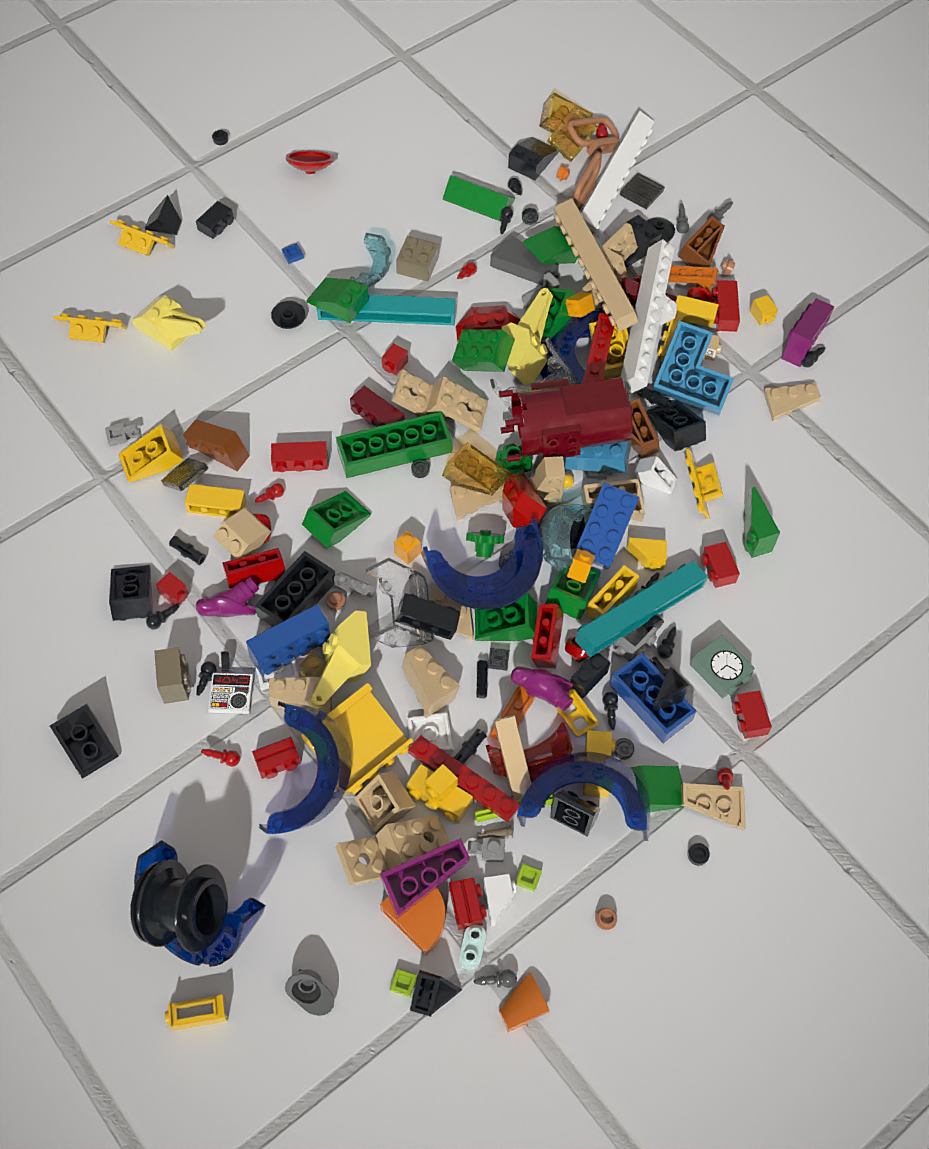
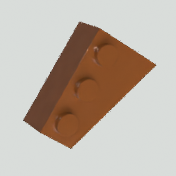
M711 216L684 244L678 257L692 267H710L725 225Z
M640 399L629 401L633 410L631 447L642 458L658 453L659 439Z
M195 419L183 434L187 441L186 444L191 449H195L235 471H238L250 456L237 432Z

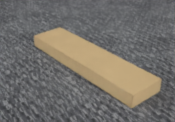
M511 715L493 720L512 798L519 800L534 796L515 716Z

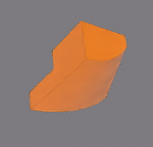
M531 973L526 975L499 1009L500 1016L508 1032L526 1025L529 1021L550 1011Z

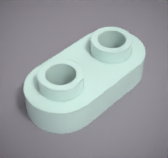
M477 924L469 926L465 930L459 962L466 970L476 969L482 959L486 932L482 926ZM477 932L479 937L474 939L471 934ZM467 954H473L475 958L468 960L466 956Z

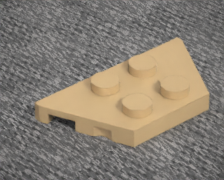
M462 571L430 588L429 595L430 600L437 604L450 606L455 610L461 611L456 633L466 636L468 640H473L466 571Z

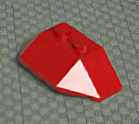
M506 305L471 307L456 325L457 342L462 330H502V326L509 323L518 325L521 319Z
M525 474L511 475L509 480L505 482L502 490V510L514 528L538 524L547 507Z

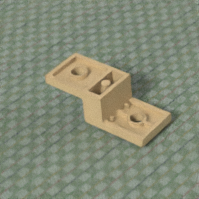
M627 222L600 248L620 285H622L621 280L623 278H629L624 261L638 248L632 226ZM588 282L582 288V291L584 293H592L594 311H597L604 303L598 301L595 294L597 290L593 291Z
M403 369L398 374L391 401L419 416L442 411L444 419L448 416L476 432L482 428L488 400L444 376L434 385H431ZM409 390H412L415 396H412Z
M435 815L386 824L376 836L340 842L335 847L349 884L354 886L381 880V873L450 842L439 816ZM423 835L429 837L431 843L426 841ZM359 857L364 858L367 865L361 863Z

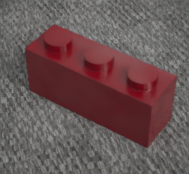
M365 385L350 398L352 412L363 417L370 425L379 427L405 420L403 412Z

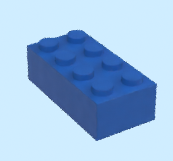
M604 482L573 555L575 556L577 549L588 551L596 555L593 564L609 569L639 497Z
M315 605L247 640L246 644L250 659L260 675H269L277 667L281 666L282 663L283 665L292 663L293 657L305 656L314 648L323 647L324 642L330 637L329 622L319 606Z
M641 653L612 675L610 686L662 743H665L692 722L697 711L685 698L681 703L657 711L652 709L665 676Z

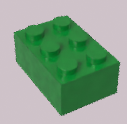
M462 330L452 362L463 371L504 372L515 339L504 330Z

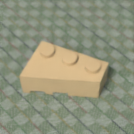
M639 479L607 482L609 485L639 497L630 520L642 522L645 509ZM603 483L583 485L581 498L584 511H592Z

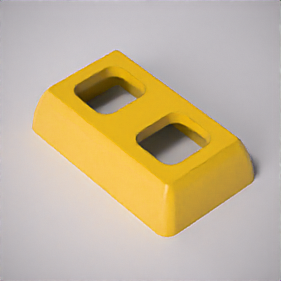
M571 689L569 690V696L574 699L572 704L575 706L576 711L567 715L559 708L555 707V709L575 736L580 737L587 733V730L595 728L599 722L578 693ZM579 718H584L588 724L582 730H577L573 725V722Z

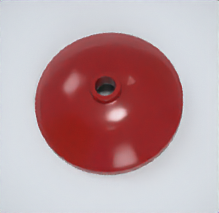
M295 151L286 155V161L296 169L305 171L306 174H314L315 171H320L330 166L334 162V156L322 151Z

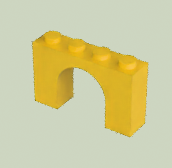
M678 295L677 300L674 301L677 304L676 316L667 322L666 326H669V329L664 331L662 341H665V343L659 349L660 363L664 361L679 321L712 328L719 304Z

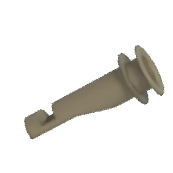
M511 824L510 827L505 825V828L485 831V834L478 832L477 838L504 836L508 838L510 835L513 838Z

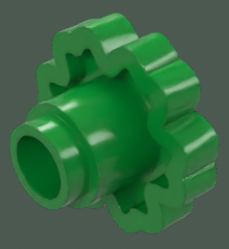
M512 443L505 445L503 451L497 452L495 464L498 466V473L507 478L513 474L529 472L532 466V458L526 456L524 460V457H522V446L517 447ZM520 454V461L507 462L506 456Z
M491 530L467 532L466 541L475 542L477 557L491 558V554L494 553V544H504V535L491 533Z

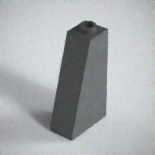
M511 236L491 253L490 266L542 286L546 273L550 272L554 277L558 278L559 266L556 264H543L523 242L514 236Z

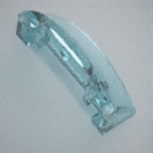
M366 233L364 244H366V249L373 260L370 273L361 272L359 278L350 277V279L369 288L378 283L387 274L392 255L391 249L382 235Z
M560 504L549 510L543 517L539 528V543L543 545L545 551L543 554L544 560L558 571H562L573 564L574 561L570 548L571 527L574 520L576 522L581 521L583 516L593 509L592 505Z

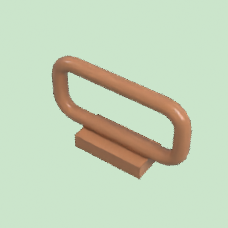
M605 117L572 120L567 124V130L572 139L579 146L589 147L587 150L589 156H594L597 152L601 154L611 153L619 143L617 129ZM603 123L608 127L613 136L582 140L573 127Z
M600 152L594 154L575 188L573 201L578 209L582 208L595 185L594 182L599 174L602 154Z

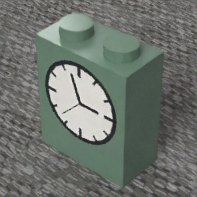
M723 635L694 655L690 666L722 699L727 695H734L742 683L744 685L749 683L753 678L752 674L755 670L750 662Z

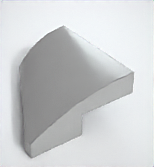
M343 572L337 573L334 577L335 586L350 595L357 591L364 596L367 595L372 598L376 593L372 585Z

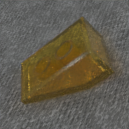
M553 92L543 104L539 126L554 134L570 136L567 130L568 122L592 118L593 113ZM590 125L573 127L579 137L587 138L589 136Z
M576 106L572 108L547 140L553 148L570 162L583 147L579 146L572 139L567 130V124L572 120L588 118ZM595 124L573 128L582 140H589L598 127Z
M467 442L448 461L442 476L456 486L493 496L512 473Z

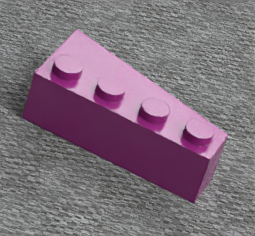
M817 298L812 304L809 303L794 327L790 329L787 335L789 341L781 359L801 367V360L810 352L812 345L815 344L818 336L829 321L835 306Z
M461 838L380 874L381 882L397 919L469 862L470 857Z

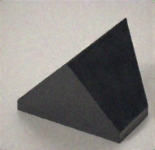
M168 194L149 216L145 230L173 235L178 234L182 222Z
M669 668L655 700L653 710L657 711L683 702L689 684L674 668Z
M419 970L410 1011L431 1017L434 1012L461 992L462 989L441 976Z

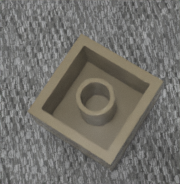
M407 236L396 259L397 274L428 282L439 258V244Z
M179 647L154 651L157 688L164 704L189 700L188 693L191 692L190 680L188 681L187 675L190 674L188 662L186 663L185 654H181Z

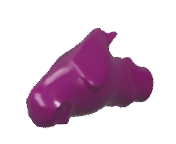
M249 577L244 582L240 581L233 588L217 592L210 598L204 596L202 599H199L196 602V610L202 616L234 617L255 615V606H249L247 602L254 597V593L259 588Z
M519 666L511 672L510 680L524 687L528 696L544 700L563 712L574 701L569 696V690L572 689L573 683H570L569 680L560 675L543 669Z

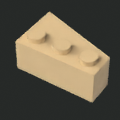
M563 456L544 457L536 468L535 475L529 478V482L545 506H561L565 481Z
M421 644L405 654L402 669L410 686L413 687L417 695L418 703H421L425 718L454 700L460 685Z
M320 677L269 678V700L271 707L293 713L306 714L307 717L322 719L332 711V696L320 709H313L309 705V699Z

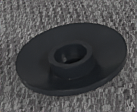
M660 217L647 220L649 224L661 233L660 241L663 239L668 242L674 237L675 227L669 220Z
M295 301L280 302L271 312L273 323L283 329L298 327L306 317L304 307Z

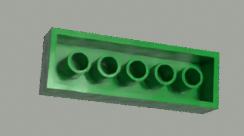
M442 411L336 437L337 450L346 478L412 463L419 459L424 460L452 453V439Z

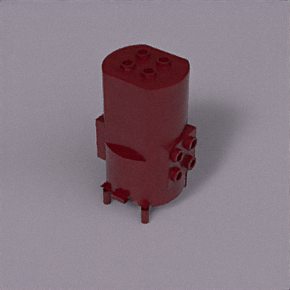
M622 377L570 385L568 379L531 384V390L517 392V388L515 393H513V389L499 391V398L511 396L513 419L505 420L506 427H500L501 434L515 432L514 426L517 425L519 438L522 439V457H524V460L526 456L542 454L543 458L573 457L581 455V448L628 442L631 440L633 410ZM520 454L506 456L507 462L520 461L521 456Z

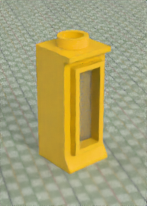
M223 994L207 998L172 1004L168 1003V1011H165L166 1025H169L173 1031L228 1022L224 1010L226 998Z

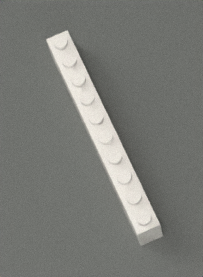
M641 111L631 120L580 210L591 232L595 233L600 226L599 221L601 222L606 216L605 210L607 211L612 205L611 199L613 200L617 196V189L621 188L624 183L623 178L625 179L630 172L629 167L631 168L636 162L634 158H637L642 151L640 147L645 145L648 140L646 137H649L653 131L654 121Z
M663 239L650 246L647 250L635 307L638 323L631 326L621 372L625 389L630 393L646 387L648 383L674 254V248Z

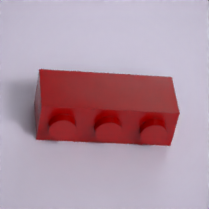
M717 280L711 292L712 297H714L713 303L719 304L714 320L716 331L737 332L740 323L737 281Z
M326 441L271 443V465L273 472L328 470Z
M279 548L222 563L229 589L233 588L240 581H246L249 577L256 585L277 580L285 573L284 561Z
M539 604L531 659L537 668H556L564 618V614L558 604Z

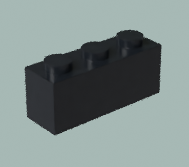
M405 593L399 603L395 622L451 640L457 631L461 611L455 610L450 606L437 604L432 600L419 598L414 594Z

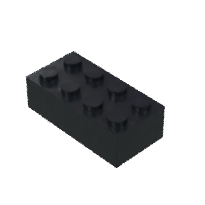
M304 551L255 605L257 617L274 627L315 606L335 584V570Z

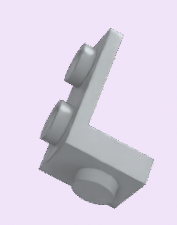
M550 272L546 273L543 286L523 296L521 301L529 308L541 289L545 287L559 289V280Z
M654 626L636 647L625 638L619 639L613 645L615 653L620 657H624L629 662L638 655L645 652L644 648L647 645L651 646L656 641L657 628Z

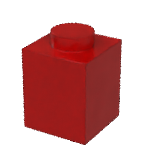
M394 343L382 356V368L396 376L408 363V351Z
M171 572L166 574L156 584L159 594L172 605L184 602L189 595L186 584Z

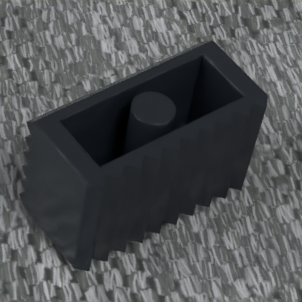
M216 201L196 220L197 230L214 239L222 233L227 225L232 224L234 220L232 209Z
M600 653L589 657L584 662V665H581V668L576 670V673L571 676L570 683H573L572 689L581 698H584L608 673L610 661Z

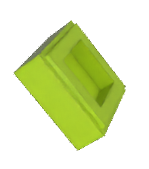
M522 863L515 885L535 892L542 870Z
M396 968L390 991L411 998L418 975Z

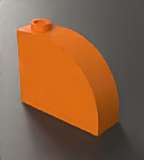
M437 888L398 919L388 897L380 904L381 911L425 956L436 947L445 927V905Z

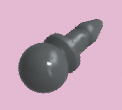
M728 202L719 210L716 209L715 212L710 213L707 220L711 216L718 221L723 219V214L731 208L733 202Z
M681 203L676 230L684 234L688 232L689 224L687 223L688 218L685 217L684 205Z
M507 969L501 973L497 971L496 976L479 977L474 980V984L482 986L497 984L498 988L501 986L511 988L516 984L517 976L514 971Z

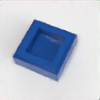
M297 243L282 248V253L288 264L304 259V254Z

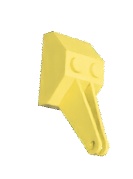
M547 288L539 291L518 325L509 323L502 326V330L515 339L507 362L508 369L524 386L536 380L547 362L546 354L548 351L545 344H541L548 311L553 298V294Z
M166 295L155 298L132 319L134 327L171 351L188 336L199 334L206 328L203 320L187 315L177 302Z
M355 610L324 642L322 652L325 654L326 665L309 699V705L313 709H320L344 682L357 683L371 667L367 612Z

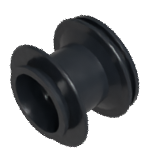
M176 860L157 861L149 865L139 877L131 899L130 917L136 936L153 947L168 945L177 937L180 945L190 953L204 951L216 939L227 916L228 894L224 878L216 867L208 864L198 866L189 875L185 867Z

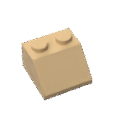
M243 508L223 521L213 537L238 559L256 554L271 531L247 508Z
M395 771L378 774L354 798L374 833L379 832L386 824L395 823L402 819L415 807L414 802Z

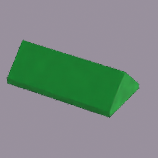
M452 175L449 177L443 195L444 201L500 221L501 210L505 207H511L515 201L514 197Z

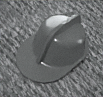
M299 969L295 975L287 980L285 984L287 995L308 1013L316 1016L326 1015L334 1007L335 1000L333 994L322 983L321 976L317 972Z

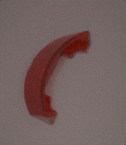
M564 722L560 723L556 731L542 743L528 749H523L531 781L550 775L561 767V763L568 755L570 756L573 748ZM486 745L493 773L498 776L507 777L501 749Z

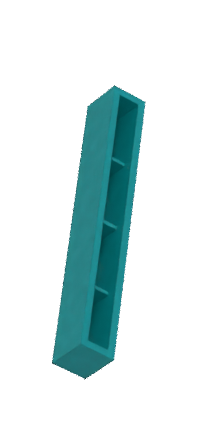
M369 295V301L353 321L454 326L455 298ZM317 308L318 320L344 321Z
M694 561L687 565L684 563L677 571L669 572L660 581H654L649 588L641 589L634 597H628L619 606L611 607L606 614L598 615L591 623L581 625L577 630L578 633L575 641L589 657H592L647 623L652 617L660 615L702 589L709 576Z

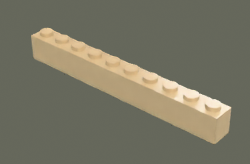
M571 198L555 206L556 214H554V218L557 224L561 223L559 226L563 235H567L565 238L568 245L573 246L571 249L574 256L579 257L577 261L580 267L585 268L583 272L587 280L591 279L589 283L593 291L597 290L595 294L598 301L604 303L602 307L605 314H610L608 318L611 325H616L618 331H622L638 323L631 303L573 199Z

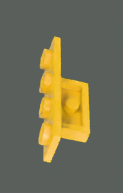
M117 219V222L113 220L109 222L123 229L118 241L120 246L146 256L150 255L154 242L174 249V245L169 243L170 239L163 236L157 238L155 237L156 234L147 230L145 233L141 232V228L134 225L128 227L126 222Z
M60 313V316L54 315L53 319L59 322L70 323L69 339L105 343L106 327L127 329V326L117 319H111V322H107L104 318L94 317V320H90L87 316L77 315V318H73L70 314Z
M688 448L686 449L687 457H685L687 466L691 468L689 477L692 483L694 482L695 487H693L694 495L699 499L697 508L699 513H703L708 519L710 515L706 502L724 496L714 462L697 468L695 457Z

